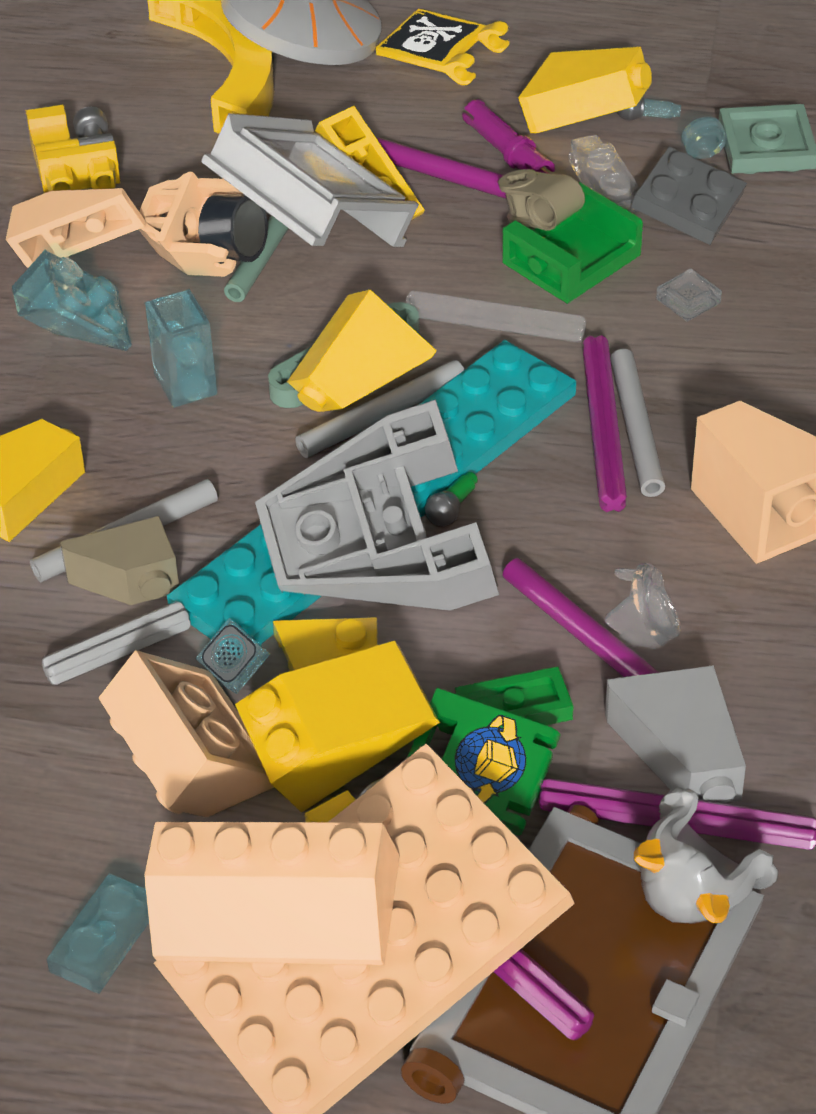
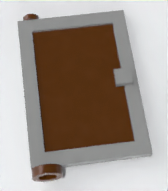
M572 805L568 808L567 812L554 807L529 851L569 891L575 904L521 949L593 1011L594 1018L591 1028L578 1040L569 1039L496 973L492 972L419 1033L410 1048L408 1058L401 1068V1075L405 1083L421 1097L440 1104L453 1102L462 1086L465 1085L526 1114H658L762 906L764 895L751 890L743 901L728 912L726 919L721 923H712L710 921L696 923L671 922L656 913L645 899L641 885V866L634 861V851L641 843L598 826L599 820L596 814L583 805Z

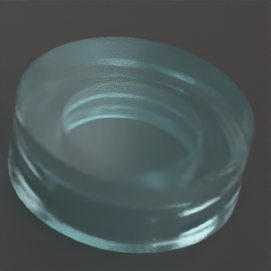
M702 117L692 121L685 127L681 140L687 154L693 158L704 159L712 157L722 150L726 142V133L718 119Z

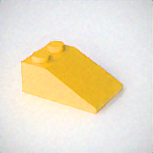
M395 640L282 673L235 704L270 783L301 813L440 723L406 657Z

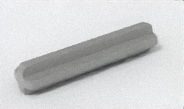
M175 601L46 655L42 659L45 676L52 685H59L130 655L135 650H142L182 633L190 627L188 612L181 602Z

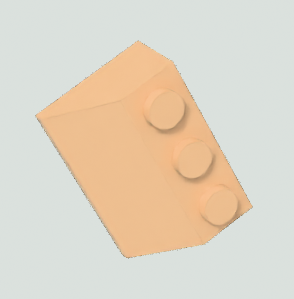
M135 650L99 696V700L111 717V726L123 736L133 752V761L147 774L157 790L156 797L158 801L169 811L176 814L185 812L209 817L274 788L269 781L239 712L211 671Z

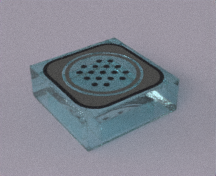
M229 618L196 659L226 688L238 694L271 653L237 622Z

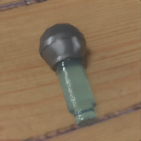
M642 97L637 106L617 111L621 118L628 121L639 117L642 118V116L671 119L672 117H680L681 105L668 101L644 99Z

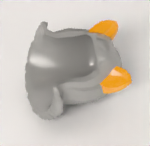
M679 787L674 788L660 802L659 812L661 813V819L653 825L647 840L637 846L634 851V861L641 866V885L645 899L656 913L671 922L696 923L710 921L712 923H721L726 919L728 912L749 895L752 888L765 889L776 882L778 870L773 864L774 856L759 849L746 856L739 864L710 846L688 824L697 808V793L689 788L684 790Z

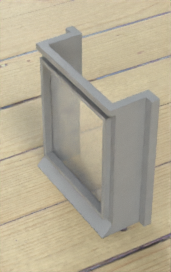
M228 113L211 154H204L201 161L312 246H324L340 210H344L391 246L404 247L407 239L403 236L419 205L415 201H404L406 197L318 133H314L312 120Z

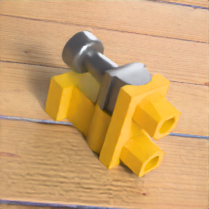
M64 105L25 110L31 147L42 182L43 193L88 188L115 189V184L121 183L115 142L111 133L107 134L108 122L105 113L101 109L85 107L75 114L73 125L76 135L79 137L75 139H70Z

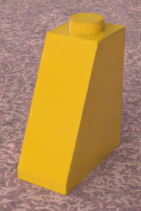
M641 47L551 52L518 97L530 133L544 132L637 106L651 85V68L645 63Z
M369 289L349 294L287 383L299 392L297 395L298 399L314 411L324 412L343 409L431 359L437 350Z
M43 419L0 436V538L10 542L85 473L79 436H76L66 428H60Z

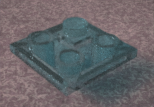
M44 250L11 286L18 315L53 334L127 351L132 346L126 325L127 320L123 315L118 297L119 292L116 286L105 277L99 276L97 278L82 270L76 262L68 257L60 258Z

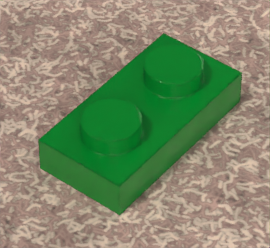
M558 666L455 687V694L543 725L573 720L574 706Z

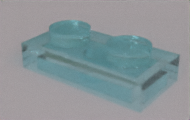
M109 873L47 957L49 972L99 994L149 924L146 889Z

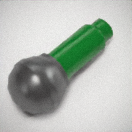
M467 472L465 475H461L446 491L431 495L427 499L425 506L428 520L437 526L444 527L452 524L458 517L460 504L475 489V484L478 482L477 476L472 472Z

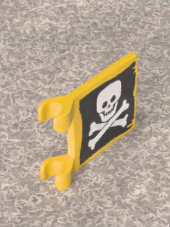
M417 9L375 49L376 55L444 72L458 84L468 85L476 78V73L466 70L475 62L474 57L466 52L478 40L496 53L504 51L510 45V42L499 37L508 31V25L505 22L497 21L483 25Z

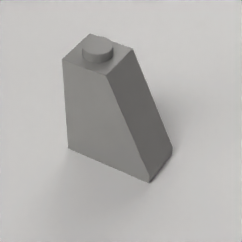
M714 665L607 679L605 707L607 723L670 790L677 787L683 790L689 788L697 793L698 800L724 804L742 801L746 764Z

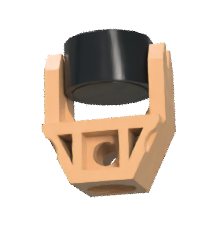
M187 172L176 180H167L149 187L139 210L146 223L145 227L138 230L159 256L187 275L225 277L234 271L237 262H253L259 258L267 240L268 221L266 211L224 179H198L194 172Z

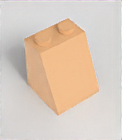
M737 401L697 417L691 490L756 564L816 539V436L742 401Z

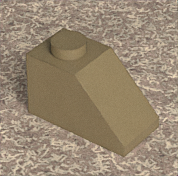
M159 516L60 541L66 578L71 585L128 605L159 599L167 596L179 587L176 557Z

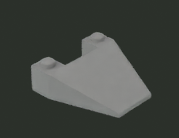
M436 400L387 415L255 502L280 591L448 611L499 595L477 522L429 538L426 537L411 487L458 472Z

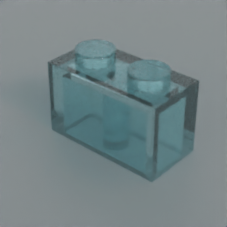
M188 289L145 302L154 374L172 407L175 408L217 395L210 322L191 290Z

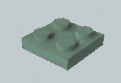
M804 104L720 108L719 126L731 174H755L757 172L770 171L796 172L799 170L816 169V143Z

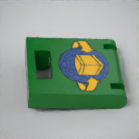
M436 688L430 705L440 723L415 738L407 758L423 745H430L437 726L441 732L452 735L442 760L514 835H522L526 826V820L517 814L507 811L508 806L513 811L528 816L531 815L553 759V753L548 748L554 749L557 747L560 733L552 727Z

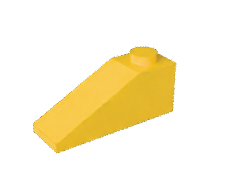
M355 106L318 123L314 133H318L406 197L404 201H415L419 204L412 219L424 213L425 209Z

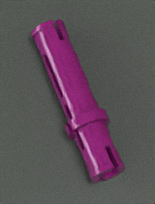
M473 100L465 106L464 109L474 117L473 119L469 114L463 113L462 117L465 123L473 127L483 138L503 154L504 161L511 168L515 169L516 167L520 170L531 169L535 172L550 174L543 168L545 166L550 172H555L554 163L536 149V144L528 136L523 137L519 135L482 100Z

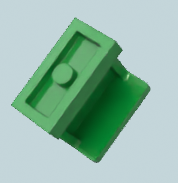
M580 182L578 183L582 187L585 196L583 207L552 230L545 231L539 228L531 230L516 220L503 228V264L566 304L641 255L642 219Z

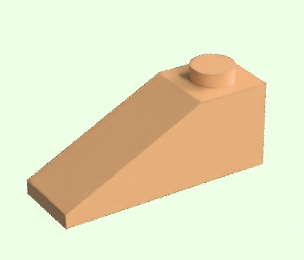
M123 188L49 191L12 207L6 241L28 270L32 271L143 228L146 221Z

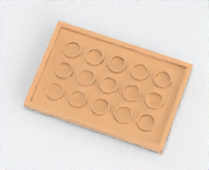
M427 744L423 745L329 821L336 823H383L400 854L385 965L196 961L154 962L161 974L272 1114L325 1113L575 904L569 891Z

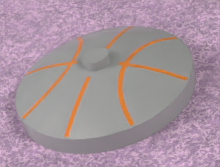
M221 0L224 15L242 35L274 53L308 63L344 65L364 60L374 52L382 30L380 17L367 0Z

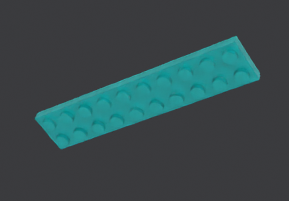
M503 340L421 402L419 405L436 400L458 472L411 487L420 518L426 514V502L431 495L446 491L461 475H465L467 472L477 474L576 395V380L507 340ZM260 524L169 593L167 601L168 604L175 601L181 602L188 612L190 625L211 640L225 626L234 625L257 648L274 634L273 621L294 619L321 596L280 591ZM229 634V635H225V636L221 637L220 639H222V638H224V637H226V636H236V637H239V636H238V635H234V634ZM226 638L218 644L232 655L235 652L234 656L242 660L244 648L238 639Z

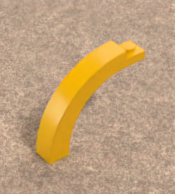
M147 0L151 21L188 32L209 42L223 53L231 63L232 69L223 85L211 96L214 132L220 134L228 113L269 116L274 99L272 51L254 43L235 29L223 13L221 0Z

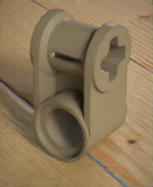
M522 169L510 172L502 176L498 181L499 189L506 194L510 210L507 214L509 224L516 220L526 227L539 228L545 231L552 230L580 210L585 202L582 187L574 178L568 175L540 173L531 169Z

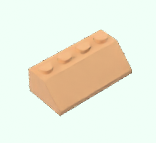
M155 822L144 875L153 957L157 961L385 965L400 854L383 823Z

